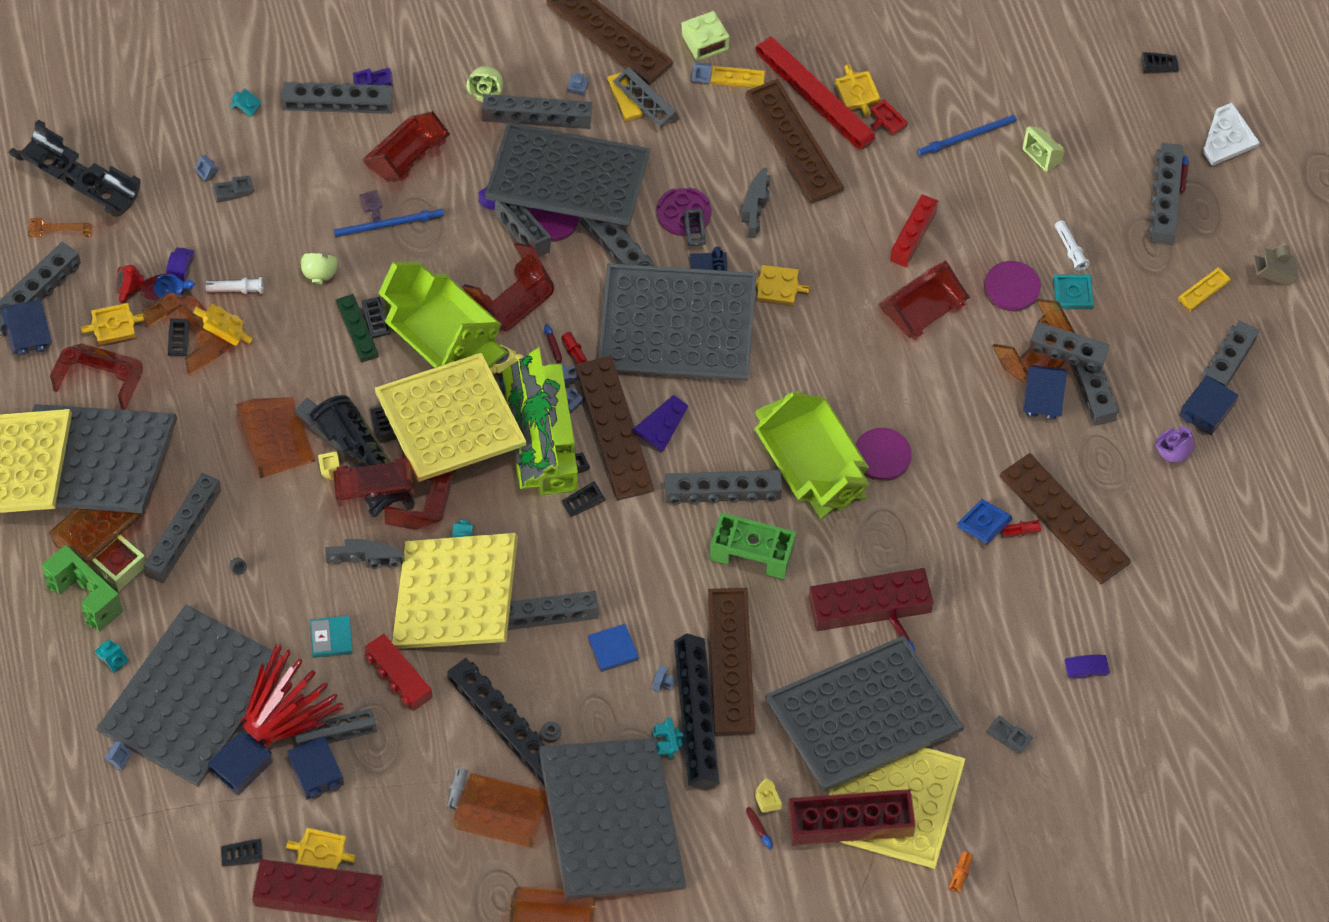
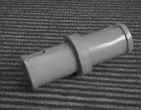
M459 768L455 769L453 784L449 787L451 792L447 804L448 809H460L462 794L466 790L464 787L468 774L466 769L460 768V771Z

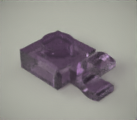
M377 190L360 194V201L365 213L371 212L374 222L381 221L379 209L383 208Z

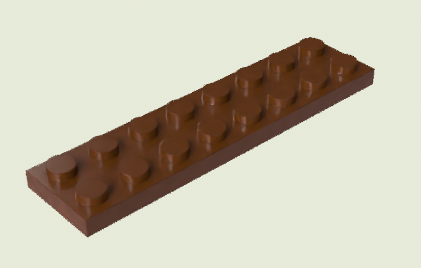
M547 0L549 7L627 68L629 66L646 84L650 85L673 66L671 58L599 1Z
M779 79L747 90L746 96L809 201L814 203L844 191V185Z
M612 355L575 364L616 500L619 501L654 492V486L638 436L631 431L634 428V424Z
M1028 453L1001 472L1000 477L1101 585L1130 565V558L1031 453Z
M747 588L708 589L715 735L755 734Z

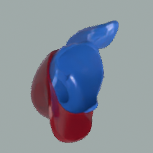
M160 274L146 279L142 283L140 291L149 300L171 302L177 299L184 290H191L195 286V282L188 279L183 282L173 274Z

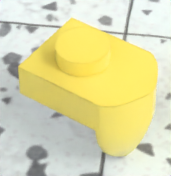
M338 452L318 455L321 475L328 480L338 478L341 474Z
M766 778L758 786L755 796L762 813L779 810L782 807L774 783Z

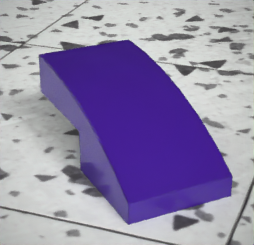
M369 68L353 73L354 84L393 86L390 68L372 72Z
M1083 655L1065 659L1068 678L1086 679L1089 675L1107 676L1110 673L1106 655Z

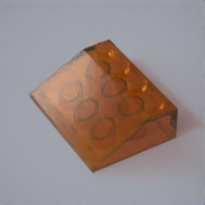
M292 397L258 398L236 404L238 417L260 478L315 462V457L301 419L294 413L296 406Z
M76 508L50 530L49 534L58 549L66 545L81 560L88 564L144 513Z
M471 773L454 816V829L533 849L547 804V794L545 791Z

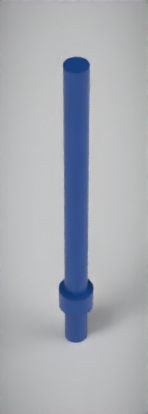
M1011 115L948 139L931 142L928 146L917 149L918 155L922 156L930 152H938L941 148L1016 122V116Z
M443 209L434 211L424 210L418 214L334 229L335 237L420 220L425 222L430 221L431 218L444 216Z

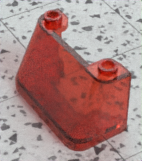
M945 260L881 301L879 306L909 338L913 337L916 339L924 334L922 330L953 308L959 310L966 305L965 301L970 297Z

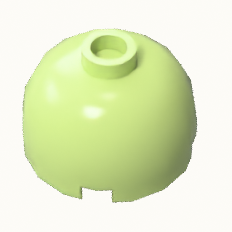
M481 66L475 69L469 76L467 89L470 95L473 94L476 97V100L483 102L484 94L501 95L504 81L501 74L495 68Z
M308 253L301 256L302 273L306 278L311 279L314 284H323V281L332 279L337 272V257L328 255L327 258L318 253Z

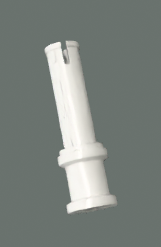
M1064 220L1058 221L1055 224V228L1068 250L1067 255L1073 261L1075 271L1080 272L1087 269L1090 262L1085 258L1083 249L1077 245Z
M259 277V279L243 278L237 281H206L207 293L242 292L248 294V292H259L263 294L264 292L263 277Z

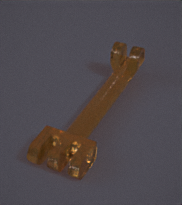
M31 218L28 236L41 237L42 231L82 230L85 237H91L93 225L91 223L44 224L42 218Z

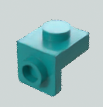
M244 88L241 92L236 91L232 96L231 100L233 102L230 107L234 108L237 106L251 117L262 101Z
M459 519V522L453 524L452 538L472 536L475 524H470V520Z
M110 639L103 642L94 651L96 656L107 663L110 670L114 673L129 661L122 648Z

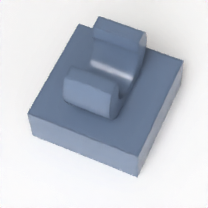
M694 62L692 81L710 83L712 64Z
M577 72L576 75L572 74L567 92L585 96L589 78L583 77V74Z
M207 155L200 156L195 167V171L204 182L210 181L220 168L219 166L216 167L214 165L215 161L210 160Z
M560 363L562 364L565 388L567 389L570 388V382L578 380V375H570V373L575 372V366H569L566 369L565 363Z
M570 387L566 390L569 412L572 414L584 403V397L574 388Z
M659 666L653 680V691L660 693L662 687L672 689L675 677L667 675V667Z
M115 741L113 746L109 747L110 751L104 758L116 769L123 770L132 752L121 742Z

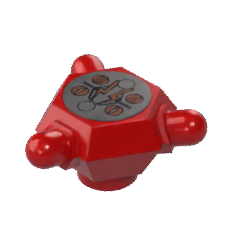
M125 265L117 269V291L120 293L119 301L121 303H125L131 293L140 289L144 282V275L139 274L134 265Z

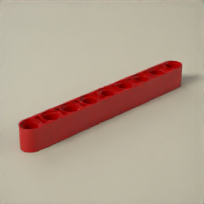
M768 37L755 47L758 56L857 149L861 150L875 140L873 131L773 37Z

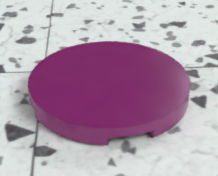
M690 187L688 189L673 188L664 193L659 199L657 219L666 231L674 235L686 236L683 219L684 210L702 209L705 229L711 220L710 201L697 189ZM689 218V221L698 220V218ZM699 224L690 225V227H699ZM699 230V231H690V234H692V233H699L700 230Z
M526 207L551 236V242L561 241L571 236L579 222V216Z
M1005 261L995 265L990 269L985 279L986 294L995 303V306L1003 310L1021 311L1023 308L1034 304L1040 294L1041 283L1037 273L1030 266L1018 261Z
M875 428L865 432L856 442L855 446L869 466L864 475L871 479H888V481L896 479L904 474L910 465V445L905 437L897 431L888 428Z

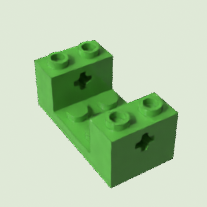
M721 512L711 542L709 560L728 565L731 555L767 564L766 575L785 580L795 547L796 532ZM751 537H755L759 541L755 544H752L748 541V539Z
M64 545L42 564L44 571L42 574L46 579L45 584L51 591L55 590L61 595L76 581L83 589L86 587L90 591V595L81 601L82 612L86 617L85 622L90 628L95 627L100 632L123 612L119 594L68 546Z

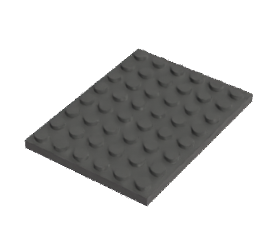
M508 122L485 192V199L630 226L649 158L650 148Z
M607 263L598 359L612 355L616 371L620 373L748 381L757 273Z
M34 405L32 412L70 409L72 412L55 507L131 513L145 512L177 421L175 413Z
M185 604L97 726V732L114 741L121 742L128 749L199 787L209 772L208 762L232 740L243 724L240 720L246 714L260 665L264 663L263 670L265 671L273 650ZM279 654V656H278V658H277V661H276V663H275V665H274V667H273V670H274V668H275V666H276V664H277V662H278L280 656H282V655Z
M901 636L768 693L765 698L824 792L964 730V725L905 636Z
M657 738L540 746L539 755L565 899L685 889L686 882L661 756L657 753L656 748Z

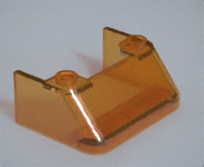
M168 293L142 310L145 326L147 328L151 327L176 309H179L199 331L195 336V343L199 348L185 357L187 372L189 375H192L228 351L232 344L203 328V318L193 314V311L196 307L204 311L207 310L194 296Z
M1036 300L1043 314L1038 322L1075 333L1059 301ZM998 344L992 345L1003 368L1025 385L1028 365L1060 368L1065 363L1064 360H1056L1049 355L1038 354L1030 349L1020 357L1015 347Z
M517 887L514 889L511 901L509 922H594L597 897L565 899L564 890Z

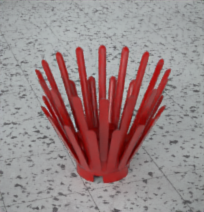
M277 644L275 645L265 671L263 670L264 663L260 665L246 714L240 720L241 723H245L243 727L258 742L262 738L266 741L263 746L267 748L274 742L324 725L325 721L318 722V720L344 709L340 707L343 703H337L325 709L332 704V700L337 698V695L333 694L318 704L311 705L302 710L320 696V692L327 688V683L321 684L306 697L304 694H300L290 702L314 677V670H311L284 698L292 688V683L289 681L301 666L302 659H298L294 666L288 669L273 691L280 678V672L291 653L290 650H287L284 656H280L273 670L282 649L281 644L278 648Z

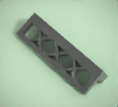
M629 66L613 80L660 128L669 120L675 123L679 119L676 111ZM627 76L630 80V85L623 86L620 82ZM633 89H639L642 92V97H634ZM645 100H651L654 103V108H645ZM657 112H663L666 117L659 121L656 118Z
M372 709L321 720L326 722L322 726H328V728L320 729L322 726H319L315 730L314 728L308 730L309 732L297 734L295 738L297 747L325 736L328 744L376 733L375 717H373ZM369 716L367 719L359 720L360 717ZM343 721L349 722V723H345V724L339 725V724H340L341 722H343Z

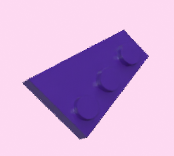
M673 395L631 431L662 452L670 441L688 405Z

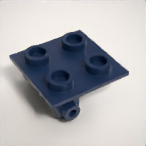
M714 247L712 253L689 254L690 269L728 271L727 255L721 247Z

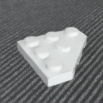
M1232 103L1217 108L1203 150V154L1212 166L1255 149L1260 144Z

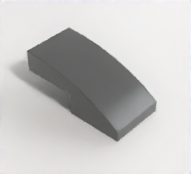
M250 176L232 177L231 182L213 183L212 187L216 202L230 201L254 193Z
M1000 715L986 731L996 740L1020 754L1033 739L1018 725L1016 727L1012 726Z

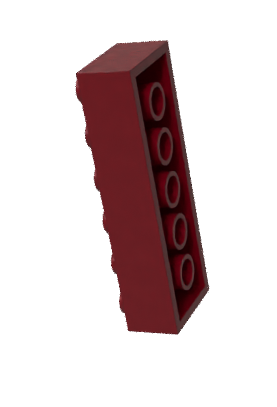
M925 568L810 586L809 601L817 631L890 620L892 616L903 618L932 613L934 603Z
M911 789L789 798L788 802L792 845L913 837L916 824Z
M260 859L252 898L255 907L377 922L384 882L382 875Z

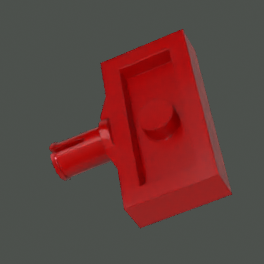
M885 99L871 107L870 112L877 118V121L870 124L873 131L884 126L895 135L907 127L908 122Z

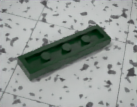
M354 294L336 299L337 307L361 363L378 358L379 353Z

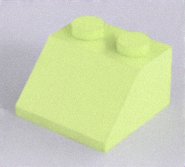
M1029 126L1026 128L1022 149L1040 167L1048 172L1063 161L1065 150L1051 138L1049 133L1040 127Z

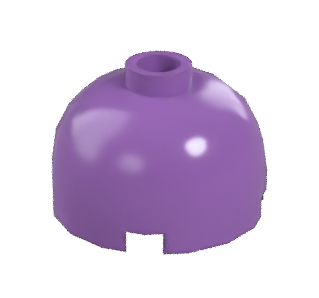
M1179 426L1180 429L1175 431L1174 428H1170L1158 436L1156 439L1158 443L1155 446L1163 459L1174 463L1184 462L1193 453L1195 440L1188 427Z

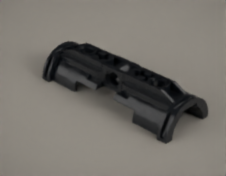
M39 119L35 123L34 133L29 144L23 150L18 151L12 147L9 151V154L17 160L30 162L105 207L104 210L114 217L121 216L130 208L140 189L141 180L134 175L131 178L112 166L107 171L95 163L88 169L76 162L79 154L63 145V137L46 128L45 123ZM48 158L53 159L51 164L43 163ZM104 193L111 194L107 199L101 197Z
M338 395L317 405L309 414L311 419L317 421L328 441H331L335 436L343 450H352L360 462L355 464L354 467L364 482L359 491L370 507L368 510L370 515L377 517L385 508L399 501L403 503L407 511L413 510L415 501L404 488L399 474L351 398L346 395ZM384 474H389L391 479L387 478Z

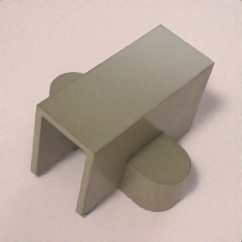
M1281 245L1275 250L1264 248V258L1254 255L1257 276L1287 286L1299 278L1296 257L1290 254L1289 246Z

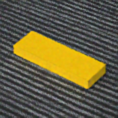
M712 66L710 84L755 88L764 84L765 71Z
M621 73L607 76V81L625 122L641 118V109L613 82ZM627 77L620 82L623 86L630 85Z
M1218 267L1178 297V301L1192 312L1231 282V278Z

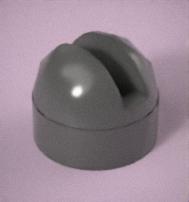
M238 557L231 560L229 564L232 572L237 575L244 573L247 568L246 562Z

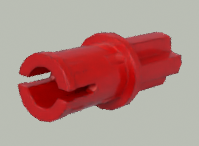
M571 332L563 334L561 339L568 348V354L572 355L577 364L587 362V358L581 350L582 346L576 342Z
M1040 520L1020 521L1018 524L1007 525L1002 530L1003 536L1019 534L1024 536V534L1041 532Z

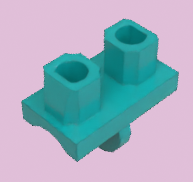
M666 718L664 723L654 725V737H663L664 741L657 742V753L667 755V759H674V754L678 752V748H683V733L680 732L679 728L674 729L672 718Z

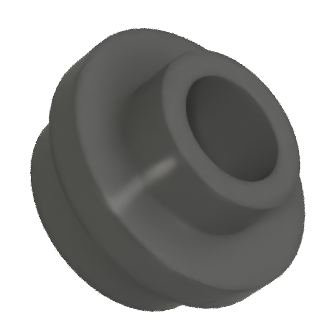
M547 722L542 726L541 734L545 740L555 741L561 736V727L555 722ZM548 729H554L555 731L550 733Z

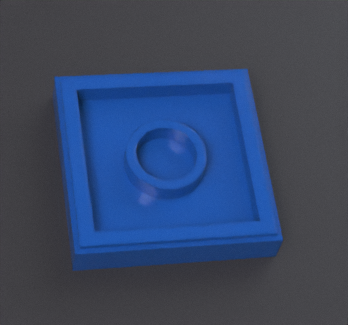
M981 499L957 524L958 528L989 544L1012 521V515Z
M626 624L588 635L601 672L639 660Z

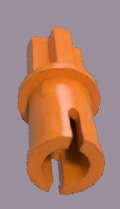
M966 851L961 853L957 867L953 869L954 875L949 885V889L952 891H962L965 878L969 876L968 870L973 859L971 853Z

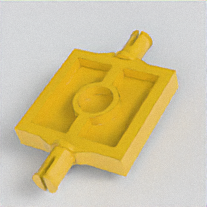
M850 64L845 65L844 69L847 75L835 79L834 82L839 96L850 110L861 108L864 117L870 116L871 112L868 106L880 102V96L869 71L854 73Z
M762 265L761 274L756 279L757 301L794 306L797 292L809 294V286L799 285L797 279L799 269Z
M128 303L91 310L92 324L81 326L82 334L94 332L97 337L98 346L136 338L134 332L135 323L146 321L145 315L143 313L133 316Z
M211 303L207 311L196 307L193 311V314L203 318V328L235 346L239 343L240 339L248 344L251 343L253 337L244 333L242 329L244 321L238 316L226 312L222 307Z
M306 828L305 835L300 843L288 840L286 849L298 851L296 864L338 869L342 861L354 863L356 855L344 853L346 836Z

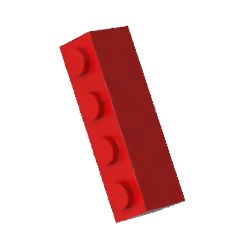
M921 194L892 247L890 261L906 268L908 267L936 215L938 200Z
M384 633L365 646L364 657L370 665L374 664L378 675L389 682L390 689L401 696L400 699L406 707L409 706L415 711L433 698L432 689Z

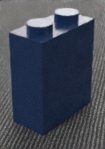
M42 300L4 306L1 312L11 353H18V356L28 354L29 351L43 352L48 350L52 341Z
M1028 365L1023 412H1027L1026 415L1036 417L1038 414H1045L1046 418L1056 419L1057 416L1062 415L1067 370Z
M1206 375L1182 406L1180 416L1186 422L1194 424L1202 432L1212 436L1236 405L1239 395Z
M241 730L208 762L209 771L239 796L272 763V753L269 748L258 744L257 740L249 733L247 734Z
M325 736L287 751L288 759L306 800L318 798L322 793L338 790L344 785L343 775Z

